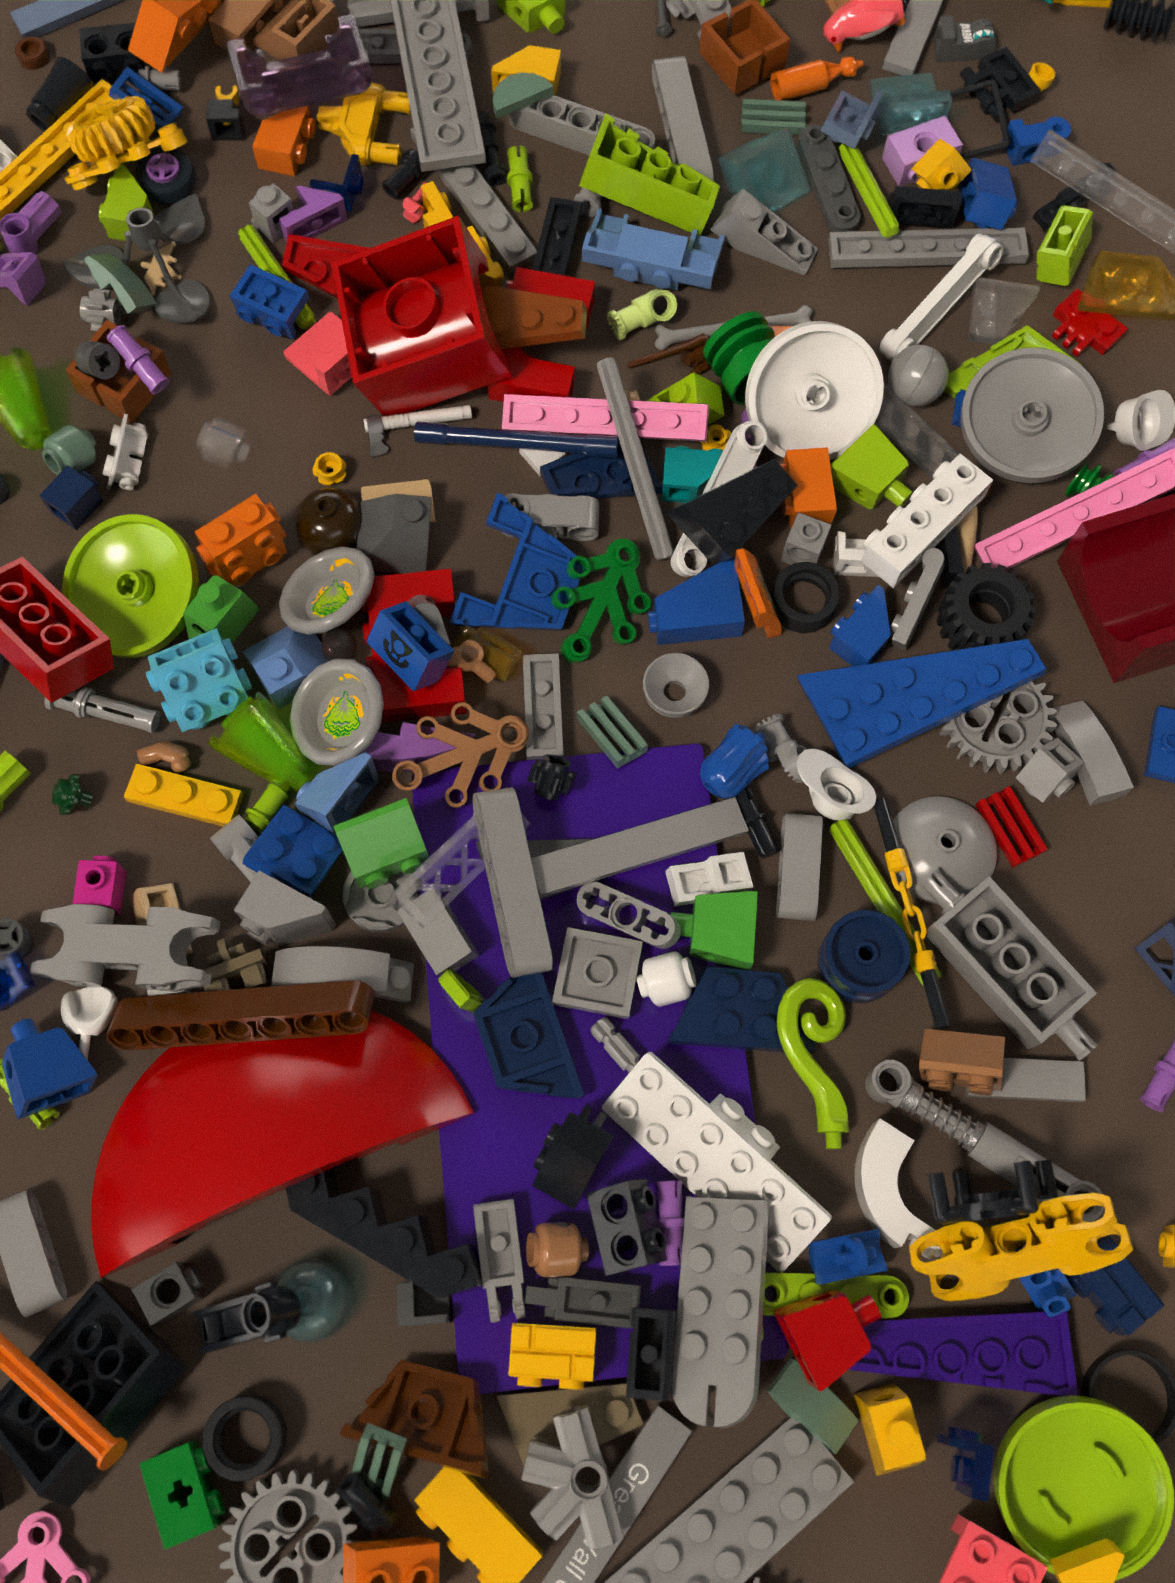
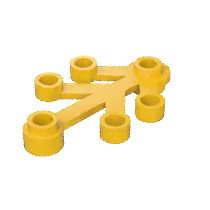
M171 123L158 130L160 137L151 141L149 137L145 138L144 141L128 147L124 153L108 155L88 166L86 162H81L68 168L67 170L70 175L65 177V181L67 184L72 185L74 191L80 190L98 181L96 175L111 172L120 167V163L141 159L151 153L149 149L157 145H161L163 151L167 152L184 145L188 141L182 128H178L176 123Z

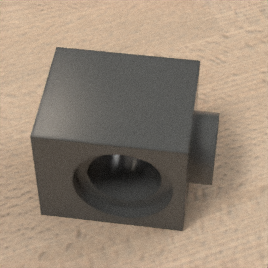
M174 1262L132 1289L150 1326H161L204 1299L199 1290L204 1285L197 1270L192 1265L187 1267L185 1263ZM175 1280L180 1286V1295L174 1303L169 1304L164 1298L163 1291L168 1282Z

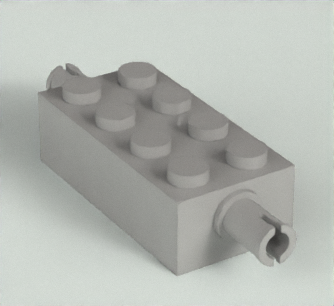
M939 869L935 870L919 884L943 909L941 911L943 916L927 929L926 937L1027 1049L1042 1044L1054 1034L1065 1043L1078 1060L1086 1057L1091 1052L1090 1049L1094 1050L1097 1047L1098 1043L1073 1019L1076 1016L1075 1013L1091 1000L1097 992L990 876L985 878L967 895L964 892L960 895L940 873Z

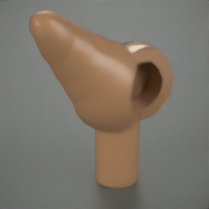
M467 639L461 642L459 646L452 648L454 653L446 667H461L464 672L473 671L487 684L495 677L497 672L482 660L484 650L479 642Z

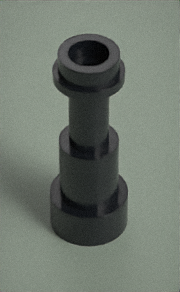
M480 112L477 115L487 164L484 175L490 185L499 186L507 180V170L504 165L499 163L497 156L499 150L495 136L497 128L492 114Z

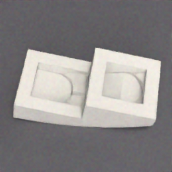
M744 852L710 856L704 862L670 866L665 871L674 907L693 904L697 895L744 892L753 888Z

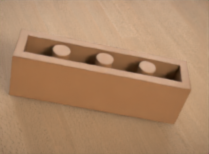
M225 0L208 19L215 44L245 60L256 47L252 39L291 0Z

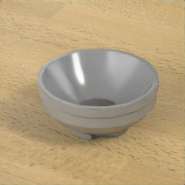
M681 653L662 655L656 658L644 673L643 692L646 701L652 709L663 716L671 718L689 716L702 706L707 697L709 678L706 670L701 663L689 655ZM677 684L684 689L685 696L679 701H671L664 695V689L668 685Z

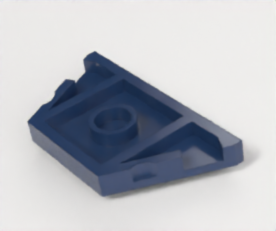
M706 967L697 980L695 990L687 999L682 1009L683 1013L674 1030L670 1032L668 1043L784 1053L777 1032V1011L782 996L788 988L781 973ZM798 1013L800 1037L808 1052L813 1054L815 1053V1045L804 1034L800 1021L801 1015Z
M542 972L507 978L497 988V991L473 1012L498 1089L577 1100L585 1098Z

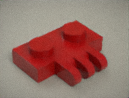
M1078 288L1056 307L1052 315L1062 324L1054 331L1051 337L1058 341L1066 333L1068 336L1061 345L1068 349L1077 342L1078 345L1072 351V354L1076 357H1079L1089 346L1103 356L1124 337L1128 330L1126 326Z

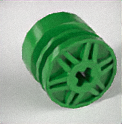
M758 311L746 312L725 322L711 335L703 349L704 359L708 365L712 366L714 374L721 378L723 388L737 405H746V384L752 365L762 349L775 337L774 330L768 326V321Z

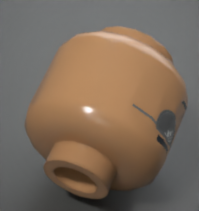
M542 1222L535 1228L534 1233L528 1234L526 1242L527 1263L530 1267H534L536 1273L541 1277H572L579 1271L581 1262H586L588 1259L589 1245L587 1237L581 1236L578 1227L572 1222Z

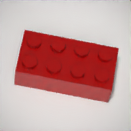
M20 557L0 567V653L51 703L114 669L110 638L24 557Z

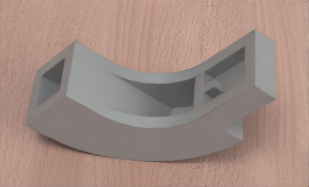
M330 946L293 947L276 951L271 986L358 980L372 987L374 997L407 1002L411 999L414 963L390 958V954L364 949Z

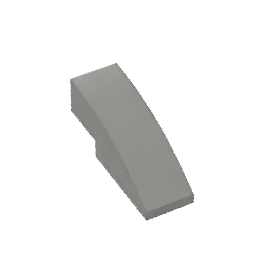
M1083 700L1055 707L1054 709H1057V713L1050 720L1057 723V727L1054 729L1057 738L1085 762L1074 776L1079 777L1089 805L1125 797L1134 786L1113 742L1092 710Z

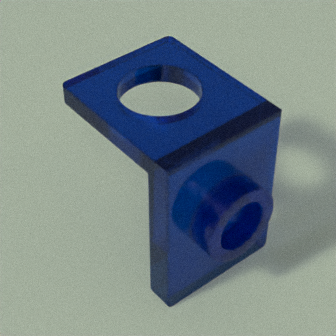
M352 154L342 185L311 179L309 183L310 188L328 190L332 193L340 194L344 200L345 210L352 211L356 196L362 194L364 186V176L362 175L359 155Z

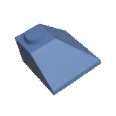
M288 626L242 651L277 710L293 702V698L303 679L317 666L332 660L316 634L307 635L295 632Z
M366 752L317 774L312 782L307 781L300 788L296 796L297 801L295 805L300 814L336 835L333 826L350 820L380 781L372 756Z

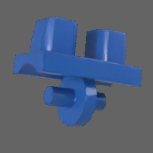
M879 1229L813 1241L809 1244L808 1256L811 1271L815 1274L816 1284H826L887 1271V1265L880 1248Z
M1058 1269L1019 1277L1039 1312L1044 1310L1048 1317H1054L1071 1308L1068 1299L1076 1296V1293L1066 1274H1063Z

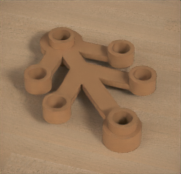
M457 703L451 710V719L455 724L463 726L469 723L490 733V735L476 740L438 724L437 720L433 717H422L416 726L417 734L421 738H434L456 748L418 764L408 760L398 763L392 773L395 786L403 791H412L420 785L422 778L462 762L453 786L449 787L445 792L446 803L450 807L459 808L467 801L466 791L481 755L497 748L489 771L485 772L479 779V787L483 792L491 791L485 788L483 783L484 778L490 775L494 776L497 780V786L492 790L500 789L502 785L501 776L510 754L521 750L529 739L528 726L521 718L509 715L496 720L474 711L467 703ZM459 707L466 708L469 712L468 719L464 721L458 720L455 716V710ZM430 721L434 724L435 730L432 734L426 735L422 733L420 726L423 722ZM506 728L515 729L517 732L516 740H506L503 735ZM409 769L414 773V780L411 783L401 781L400 773L403 770ZM455 789L463 794V800L458 804L452 803L449 799V793Z

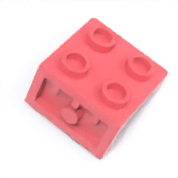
M328 312L283 352L284 357L329 396L352 377L342 320L333 312Z
M957 1514L951 1530L960 1535L939 1583L1042 1582L1048 1568L1047 1566Z

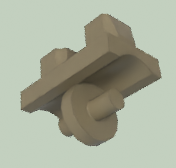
M222 938L217 940L219 952L206 956L210 968L205 969L204 972L212 974L210 985L200 987L204 992L231 990L229 983L240 978L243 979L246 988L269 987L266 968L270 967L267 956L263 955L260 948L247 953L243 942L230 947L227 940Z

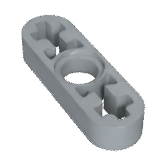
M599 882L587 883L578 891L577 905L584 914L652 946L666 949L673 946L680 937L681 929L678 921L670 914ZM591 895H599L600 898L611 903L610 909L607 910L599 905L593 906L589 902V898ZM627 905H634L637 909L635 921L629 925H622L619 920L620 911ZM647 919L658 925H663L665 922L664 926L669 929L666 936L662 934L658 936L655 931L645 927Z

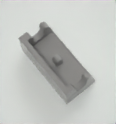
M434 888L429 889L397 911L437 976L442 975L447 969L457 971L480 956L443 895Z

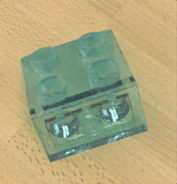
M931 73L872 79L869 85L872 98H874L877 90L883 92L878 104L883 106L878 116L882 135L897 133L944 115L947 118L952 102L950 90L936 91Z

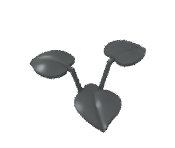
M195 193L172 204L156 216H153V213L147 208L131 210L126 216L129 231L124 233L126 238L124 254L118 247L105 244L89 248L73 258L63 260L64 267L76 281L90 288L101 289L93 279L84 258L88 255L110 253L128 266L132 242H134L141 250L153 251L165 281L170 288L169 290L162 291L155 298L157 304L154 307L161 319L171 323L193 322L203 318L210 309L209 294L202 284L195 280H185L177 286L174 285L157 246L159 239L164 242L170 239L176 244H185L196 240L203 234L206 221Z

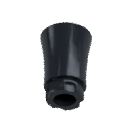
M59 56L44 83L32 97L31 104L26 109L27 112L25 114L33 124L45 132L95 85L78 65L65 57Z

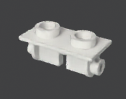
M124 414L121 426L114 424L109 444L116 446L114 456L107 454L103 469V475L109 476L106 488L110 490L112 482L120 483L119 486L124 490H133L139 481L142 461L131 458L129 455L143 457L148 432L146 431V426L141 423L126 424L128 414Z

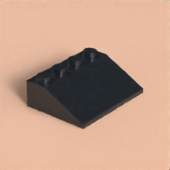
M98 1281L92 1284L29 1357L32 1362L116 1439L123 1437L126 1441L188 1368L155 1332ZM12 1379L7 1382L0 1391V1445L39 1497L71 1508L101 1472L97 1467L98 1460Z

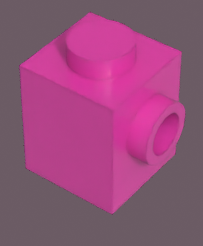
M93 856L92 860H79L72 904L104 906L115 910V915H121L127 871L116 862L115 858L109 856Z

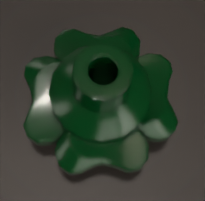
M71 774L68 779L60 778L54 786L53 798L51 800L53 804L59 806L60 815H68L77 805L89 807L91 804L93 793L82 790V786L78 782L79 774Z

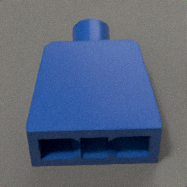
M31 1018L23 1019L10 1028L15 1042L7 1046L2 1060V1067L18 1120L90 1093L97 1073L64 1029L57 1027L39 1033Z

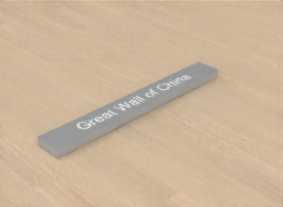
M658 1405L609 1478L624 1536L692 1433L689 1428ZM580 1522L540 1583H594L622 1539L608 1547L588 1549Z

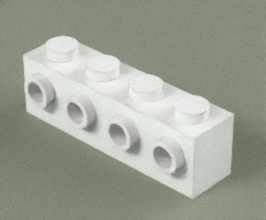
M961 453L951 463L944 461L933 474L932 478L934 480L928 486L922 483L911 495V502L905 508L902 506L897 507L887 519L886 523L888 525L882 531L875 529L865 540L863 546L866 547L861 562L892 588L922 560L926 550L934 548L985 497L993 479Z

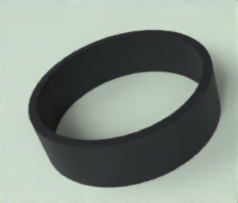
M1114 1350L1101 1355L1090 1365L1084 1376L1082 1396L1094 1398L1096 1379L1103 1367L1111 1360L1125 1355L1135 1356L1144 1360L1158 1373L1167 1394V1410L1164 1420L1159 1428L1150 1435L1156 1444L1163 1441L1175 1427V1379L1170 1371L1158 1359L1140 1351Z

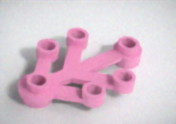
M38 1511L26 1517L18 1530V1543L0 1559V1583H5V1577L26 1559V1574L20 1583H48L44 1578L46 1560L62 1577L61 1583H70V1578L73 1575L79 1576L82 1583H91V1577L88 1571L78 1568L60 1544L62 1537L61 1522L56 1515L48 1511ZM36 1527H41L45 1532V1538L42 1543H37L33 1539L32 1534Z

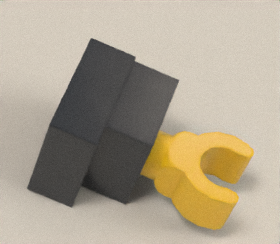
M235 85L232 87L233 91L229 95H223L221 87L217 86L215 89L217 100H208L206 121L212 141L244 140L245 130L239 108L235 109V106L240 101L237 86Z

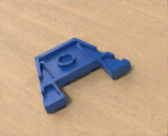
M497 493L485 525L519 538L497 603L494 605L460 592L449 624L466 627L560 631L569 608L566 610L556 609L551 603V595L560 587L573 589L578 586L579 580L572 579L566 571L568 562L577 555L554 536L548 535L532 522L533 519L527 514L521 513L510 504L504 495ZM575 562L573 564L574 570L582 574L583 566ZM559 593V602L567 604L568 597L564 593Z

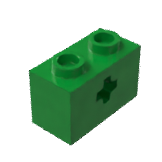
M198 1440L188 1442L139 1463L164 1550L223 1524L221 1515L225 1514L223 1498L217 1488L212 1489L208 1472H211L212 1468L208 1465L203 1452V1446H199ZM191 1485L193 1494L180 1499L178 1490L184 1486Z

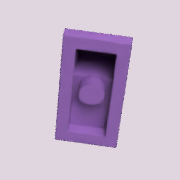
M296 186L301 208L292 210L287 215L279 218L286 242L288 234L314 238L347 221L344 200L340 194L303 186Z
M33 252L4 253L0 256V287H7L24 305L28 306L46 285V279L38 257Z

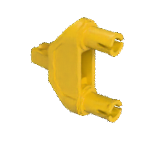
M367 83L344 97L342 106H319L317 113L319 130L332 132L340 136L343 147L357 165L368 166L372 162L399 166V161L402 157L401 144L374 142L380 115L384 113V110L411 115L408 95L406 92L386 90L382 84Z

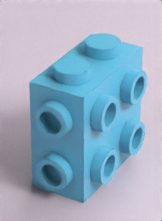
M217 628L148 656L151 670L145 673L149 684L155 693L161 690L166 700L161 702L165 715L170 723L177 721L182 733L190 729L203 728L211 720L223 715L236 714L244 706L251 704L247 694V690L252 688L244 668L236 669L232 660L237 659L238 656L230 638L222 640Z

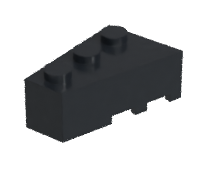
M773 459L666 512V514L713 565L731 559L736 554V550L740 549L798 485L781 465Z

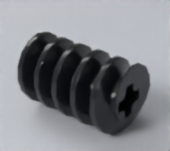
M1112 0L1103 28L1107 29L1114 20L1116 21V32H1119L1124 24H1128L1127 35H1131L1138 27L1140 28L1139 38L1143 39L1148 31H1152V42H1155L1161 34L1164 35L1165 41L1175 17V2H1172L1165 10V0H1158L1154 6L1153 0H1144L1142 3H1140V0Z

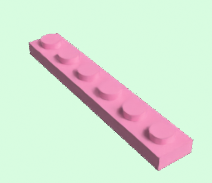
M504 394L503 430L618 437L607 399ZM628 400L639 438L707 442L708 404Z
M1175 448L974 544V549L981 563H991V568H996L1000 564L1006 566L1005 570L1010 569L1070 540L1083 521L1149 502L1174 490Z

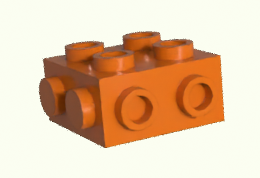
M255 493L195 531L200 543L196 550L205 562L203 565L211 577L217 575L233 586L242 585L249 581L254 573L265 566L276 564L287 553L283 541L287 535L279 524V521H281L279 514L270 502L264 505Z

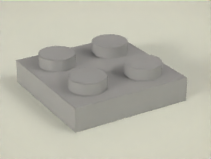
M567 927L552 1001L553 1005L629 1019L643 941Z

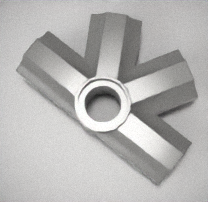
M583 1405L565 1409L553 1415L561 1447L534 1440L530 1441L521 1480L550 1488L530 1510V1514L537 1522V1525L556 1541L579 1516L588 1549H601L614 1545L617 1541L624 1539V1534L589 1406ZM588 1466L595 1468L600 1474L599 1480L593 1485L580 1483L576 1474L581 1468Z

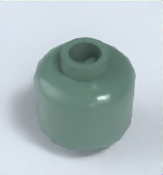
M66 425L44 440L42 457L48 468L57 475L67 465L80 473L95 462L96 441L86 429L81 430L74 425Z

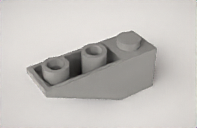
M745 189L740 190L722 206L711 228V231L717 236L724 235V241L735 250L801 275L807 273L818 250L815 245Z

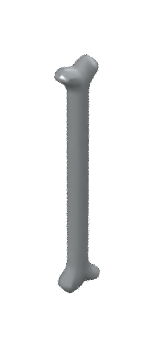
M802 305L793 313L766 316L765 318L768 321V326H795L801 323L812 322L810 320L812 308ZM724 323L677 330L667 329L659 324L655 329V333L658 336L655 341V347L661 351L672 344L686 342L702 333L710 338Z

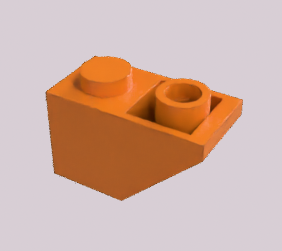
M301 102L261 122L252 146L258 169L295 177L299 164H303L305 161L308 140L314 137L316 130V121L312 118L309 103Z

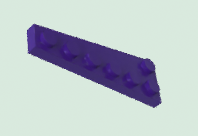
M1067 1311L1054 1317H1048L1045 1312L874 1321L863 1328L872 1349L849 1369L1051 1395L1078 1396Z

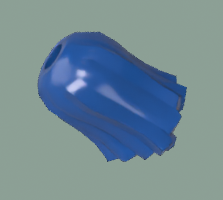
M734 724L733 728H729L721 744L701 763L700 779L703 786L711 794L721 799H728L738 795L754 778L768 770L769 758L766 754L768 748L764 743V734L761 732L755 734L744 725Z

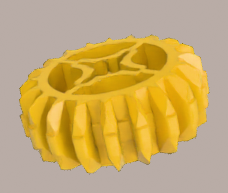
M127 96L125 98H118L115 101H109L101 106L99 105L97 108L89 110L88 113L79 116L67 128L66 136L70 141L68 143L73 153H76L79 160H82V162H96L111 154L124 153L128 147L144 141L155 130L156 123L149 105H146L143 98Z

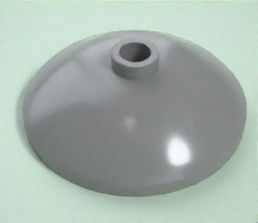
M926 797L907 805L894 818L893 822L900 847L905 850L913 879L912 887L909 889L912 896L928 903L938 904L919 885L937 869L940 870V873L960 895L963 892L967 895L985 878L992 876L997 861L995 837L982 815L968 804L949 797ZM941 838H948L952 842V847H944L941 843ZM904 871L895 873L898 884L900 881L907 883Z

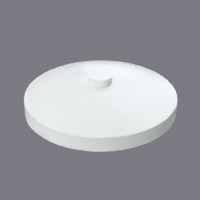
M812 321L795 325L774 337L762 349L752 365L745 391L749 421L761 423L767 432L765 445L782 458H784L786 450L828 447L829 459H836L875 423L883 400L884 382L882 369L870 345L852 330L826 321Z

